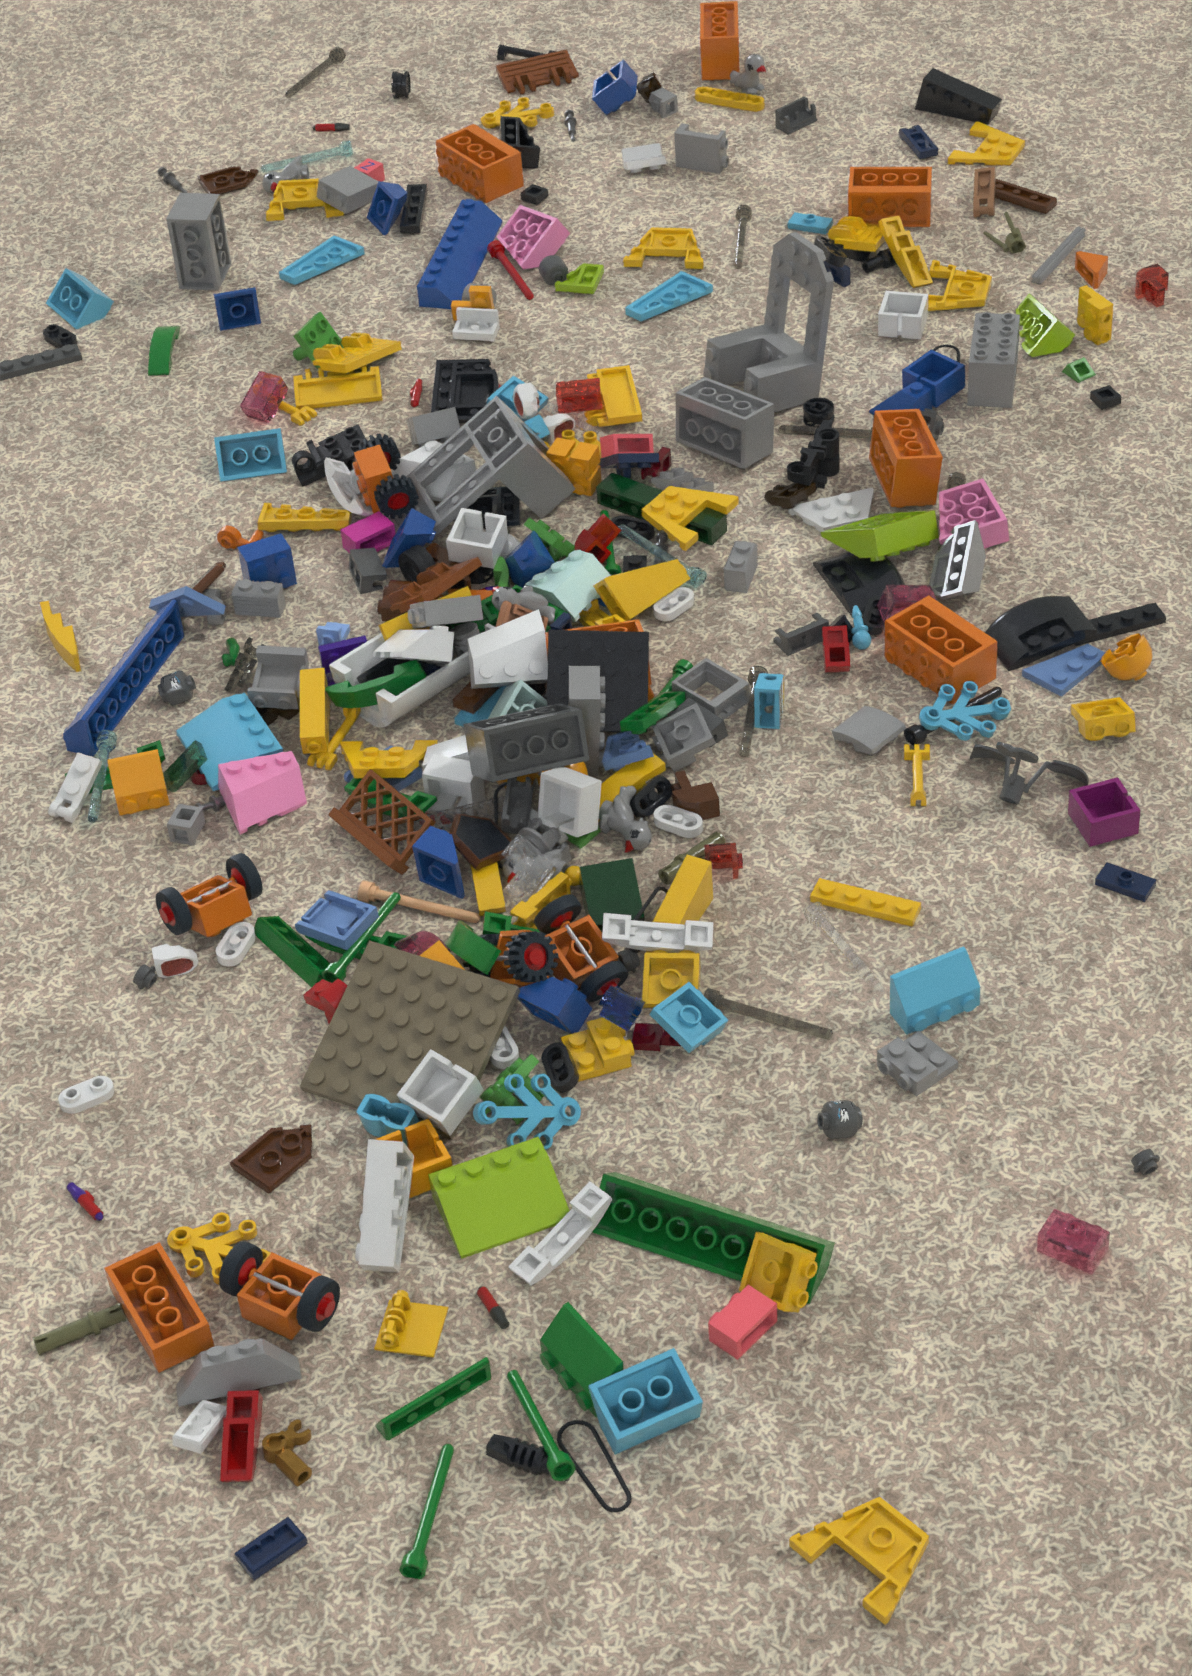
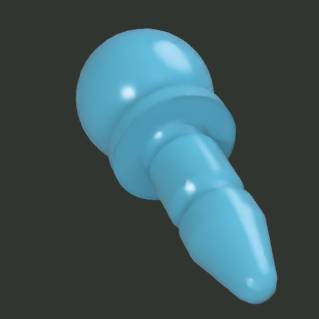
M855 605L852 611L854 627L851 629L852 634H854L852 643L857 649L863 650L870 646L872 638L868 633V626L863 623L860 609Z

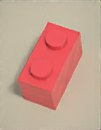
M610 434L600 437L601 458L618 453H654L653 434Z
M747 1285L740 1293H735L720 1312L712 1315L708 1323L709 1341L738 1360L777 1322V1303L750 1285Z

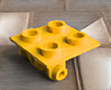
M398 1290L397 1293L393 1294L392 1300L388 1302L374 1350L434 1358L448 1307L410 1302L409 1294L404 1290Z

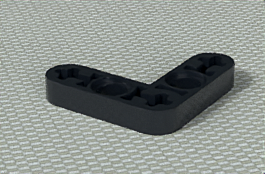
M819 235L816 236L813 243L823 250L826 257L825 261L836 267H843L846 258L862 262L868 259L871 253L870 251L843 249V244H834L835 240Z

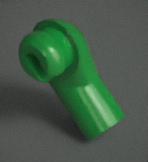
M228 638L226 646L229 653L221 656L225 667L236 665L240 652L237 640L235 638Z

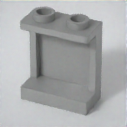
M681 123L674 133L676 167L718 174L728 167L729 157L727 156L728 139L726 138V131L721 130L718 135L689 131V124Z
M258 645L256 650L258 664L253 685L248 687L247 690L248 698L254 707L299 709L300 670L308 669L309 666L306 648Z

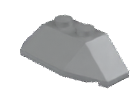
M976 520L955 526L951 531L952 535L943 543L935 555L928 592L931 595L945 600L979 592L986 554Z
M263 1338L256 1340L245 1339L238 1344L224 1347H211L207 1351L199 1353L177 1383L178 1405L184 1406L201 1402L202 1400L227 1396L228 1391H250L302 1379L298 1357Z

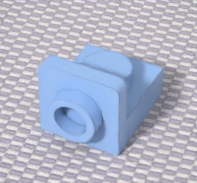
M327 622L325 626H318L316 632L319 646L346 640L350 632V624Z

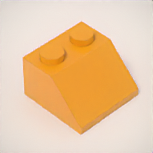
M158 749L107 760L120 816L170 805Z

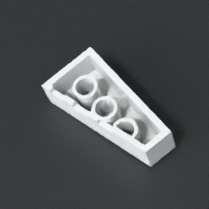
M368 1139L363 1211L359 1221L361 1237L355 1252L356 1261H359L358 1264L363 1270L396 1273L400 1271L414 1155L406 1144L401 1141Z

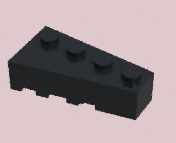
M932 68L923 78L915 110L972 122L977 121L989 125L998 114L1002 99Z

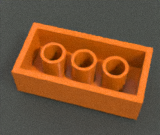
M160 1242L104 1268L111 1292L117 1302L120 1303L121 1309L158 1373L214 1347L208 1321Z

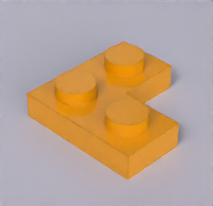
M470 285V301L452 300L451 311L453 320L457 321L456 310L458 307L494 309L491 286Z

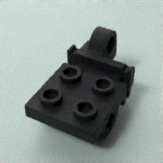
M823 420L820 427L816 428L814 439L809 442L808 448L802 447L800 461L788 464L787 478L789 481L809 486L813 482L816 484V490L817 488L824 489L825 484H827V477H832L839 473V432L832 428V421Z
M359 424L325 438L323 441L318 442V447H315L312 440L307 441L306 444L310 453L301 450L293 455L292 464L302 487L326 477L324 467L326 457L344 462L350 472L353 470L352 463L356 462L354 452L359 450V444L364 445L363 440L365 439ZM302 458L308 459L307 462L302 465L297 464L298 461Z

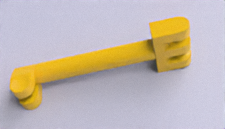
M265 381L253 387V392L257 398L290 414L291 421L300 426L305 424L304 421L308 422L311 420V417L315 418L317 416V412L308 406L298 409L270 395L268 384Z
M343 708L345 720L330 740L328 752L311 753L307 760L308 766L313 767L316 763L317 768L322 769L325 765L326 770H332L338 761L337 754H334V752L358 719L361 708Z
M904 744V760H912L913 790L910 794V806H916V800H921V806H926V793L923 789L922 760H930V744H924V750H920L919 744H914V750H910L909 744Z

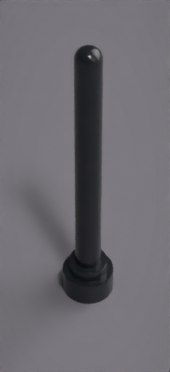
M996 686L969 700L966 707L983 705L1000 696L1002 689ZM914 724L904 730V737L908 743L914 746V744L923 743L925 738H927V734L935 730H927L922 725Z

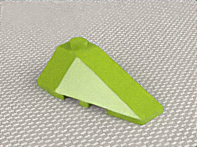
M1030 293L1015 310L1016 314L1020 315V326H1023V330L1019 332L1020 337H1025V341L1021 343V346L1031 357L1062 352L1064 348L1071 344L1073 337L1076 335Z

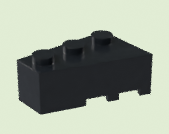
M500 116L499 139L521 152L522 168H538L540 147L534 144V138L528 135V129L520 117Z

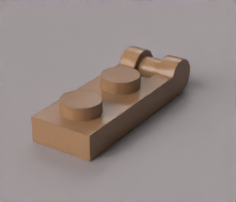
M995 167L974 170V218L986 214L988 216H995Z

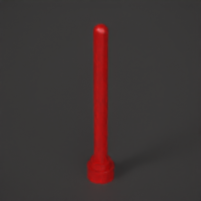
M499 240L490 242L487 246L490 256L501 262L528 300H532L534 294L506 257L503 244Z

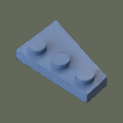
M187 586L153 598L149 605V608L157 613L172 600H177L180 617L223 615L226 608L225 605Z
M1086 644L1023 669L1022 677L1062 697L1102 665L1100 661L1105 652L1090 644Z
M625 731L607 737L602 763L605 771L610 769L618 771L627 764L647 759L654 755L649 745L646 746L644 740L640 741L637 734Z

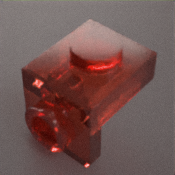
M736 843L704 845L705 860L712 862V869L732 868L733 879H738V869H743L742 853H737Z

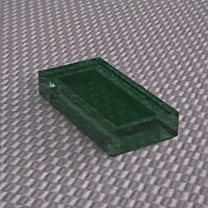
M195 740L163 773L168 790L176 792L207 761V756L200 742Z

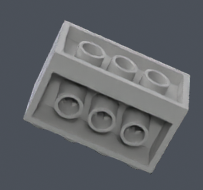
M180 193L166 218L179 289L219 291L232 264L220 194Z
M989 312L975 314L969 357L968 406L1012 408L1018 363L1020 315L1012 313L991 314Z
M707 377L676 392L677 442L743 469L773 453L774 403Z

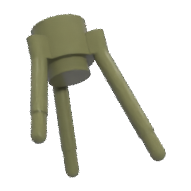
M1005 212L1004 215L1011 233L1006 236L1005 244L987 231L983 232L990 240L1002 247L1004 252L1010 251L1013 254L1022 252L1026 248L1019 228L1014 227L1008 212Z

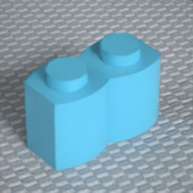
M366 1094L356 1111L368 1133L382 1137L399 1130L402 1135V1141L406 1146L405 1127L420 1122L416 1112L410 1106L402 1103H390L386 1098L376 1094Z

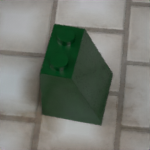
M633 858L581 866L579 868V889L586 916H591L601 932L603 929L604 913L631 915V920H634L643 906ZM644 912L638 921L645 920Z

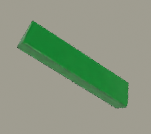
M279 916L257 918L254 931L255 936L311 988L323 979L322 972L330 964L329 961Z
M487 1357L483 1358L383 1418L376 1424V1428L386 1441H389L481 1386L492 1377L489 1359Z

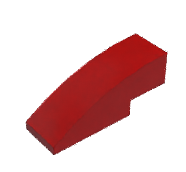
M259 1390L228 1391L226 1418L223 1420L221 1482H253L263 1397Z

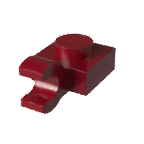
M662 447L658 451L659 462L651 464L649 469L641 470L642 480L647 476H652V478L660 476V472L667 471L671 467L670 448Z
M635 1023L632 1038L634 1050L660 1051L661 1045L681 1047L659 1024Z

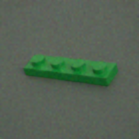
M685 691L661 692L648 701V704H644L620 721L621 731H631V734L645 733L647 728L656 725L658 720L667 717L668 713L674 711L686 701Z

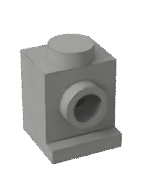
M664 88L651 93L649 97L651 108L653 111L660 113L661 118L678 112L677 95Z
M178 804L167 823L171 842L195 845L196 838L205 825L202 807Z

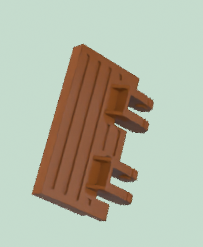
M567 49L496 65V72L507 93L515 92L516 87L520 95L525 94L524 85H528L531 92H535L536 87L551 84L550 79H552L555 86H560L561 80L559 77L563 76L567 84L572 83L573 78L579 77Z
M479 557L450 567L443 562L428 567L426 571L417 575V583L414 581L399 587L397 591L389 594L388 600L392 605L390 606L391 611L399 609L403 613L410 609V604L432 601L482 566Z

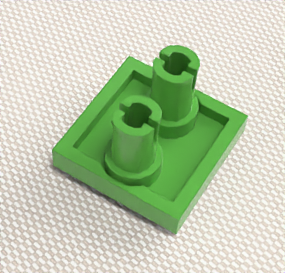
M321 311L316 313L293 335L300 347L293 351V356L298 361L309 357L313 362V360H316L313 356V350L319 347L322 348L325 344L341 345L344 348L341 343L342 340Z
M529 517L524 523L527 528L538 534L545 547H550L548 552L555 562H558L561 557L565 556L567 558L569 553L575 551V546L568 540H565L563 543L565 538L553 529L549 532L551 527L539 519L538 522H535Z
M532 1054L524 1060L520 1057L517 1058L498 1075L497 1081L490 1085L479 1098L483 1101H492L496 1106H522L512 1095L513 1092L508 1091L504 1086V1080L508 1075L519 1074L524 1079V1086L540 1102L544 1095L532 1089L531 1078L529 1077L531 1070L540 1061ZM512 1078L511 1085L514 1088L517 1087V1080ZM489 1107L486 1108L485 1114L491 1111ZM511 1118V1119L515 1122L516 1125H518V1124L521 1123L525 1118Z

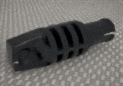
M889 248L879 251L875 257L862 261V267L866 273L882 267L889 268L895 264L897 265Z
M493 1434L487 1443V1456L507 1466L513 1467L514 1465L519 1470L523 1468V1471L528 1473L531 1470V1473L536 1476L542 1473L550 1475L547 1469L548 1455L543 1446L538 1448L537 1444L532 1443L530 1445L525 1440L521 1443L519 1438Z

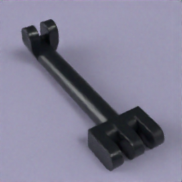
M499 44L497 59L504 60L507 54L530 58L545 53Z

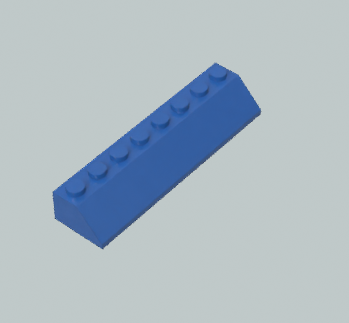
M466 199L462 200L417 285L419 307L451 309L452 300L462 301L465 287L469 283H473L488 253L487 246L490 242L494 241L503 223L502 219L482 201Z
M177 600L169 602L146 624L141 634L135 638L134 643L123 654L117 665L112 668L106 679L101 682L99 688L88 699L82 710L77 713L72 723L64 730L63 739L67 751L93 757L184 638Z

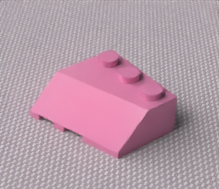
M520 205L499 232L497 238L522 269L539 267L540 262L545 257L555 255L561 245L564 244L570 232L557 218Z
M984 478L939 492L940 544L943 545L952 535L951 531L955 526L974 520L978 523L984 549L1009 541L1007 518Z
M292 751L218 764V788L240 835L248 832V827L254 824L261 826L267 823V819L272 816L286 815L307 804L300 767Z

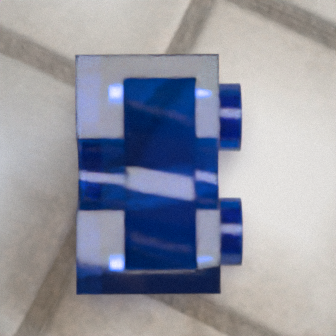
M610 985L598 1004L603 1007L599 1015L629 1031L642 1011L641 1009L646 1002L619 986L613 987Z

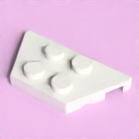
M872 487L796 504L794 508L788 509V512L792 516L796 514L803 518L804 523L822 532L868 518L871 511L874 489Z

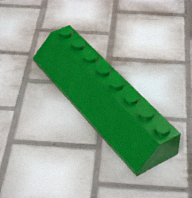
M617 1172L603 1173L599 1188L611 1196L612 1201L592 1231L593 1233L738 1281L742 1280L756 1232L765 1233L785 1243L798 1245L817 1254L815 1258L818 1266L817 1272L813 1278L809 1279L806 1288L809 1294L807 1304L811 1303L828 1270L835 1242Z

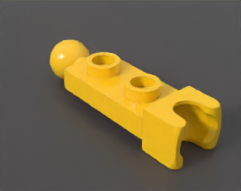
M574 865L568 867L564 873L560 872L553 879H550L527 902H519L510 911V915L518 917L513 925L537 929L534 923L536 915L553 900L571 894L570 886L579 885L580 867Z

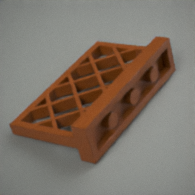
M371 769L340 809L333 807L328 814L382 862L401 875L409 869L405 863L413 854V844L430 826H434L436 823ZM375 779L376 791L368 793V786ZM392 793V803L383 805V795ZM376 797V808L367 810L368 799ZM361 801V811L351 813L350 810L354 804ZM407 806V816L398 818V808ZM392 810V820L383 822V812ZM376 814V824L367 826V816ZM419 819L425 820L422 827L418 831H414V821ZM407 823V833L398 835V825ZM392 827L391 837L383 839V829ZM407 840V847L400 854L398 852V842Z

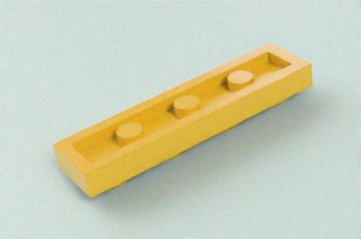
M822 878L818 879L810 895V902L911 927H913L921 910V902Z

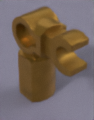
M299 1419L292 1421L286 1431L282 1430L279 1433L268 1434L262 1441L264 1459L268 1463L276 1464V1467L297 1487L310 1479L312 1475L311 1468L293 1451L296 1445H304L312 1438L309 1428L302 1433H297L302 1428Z

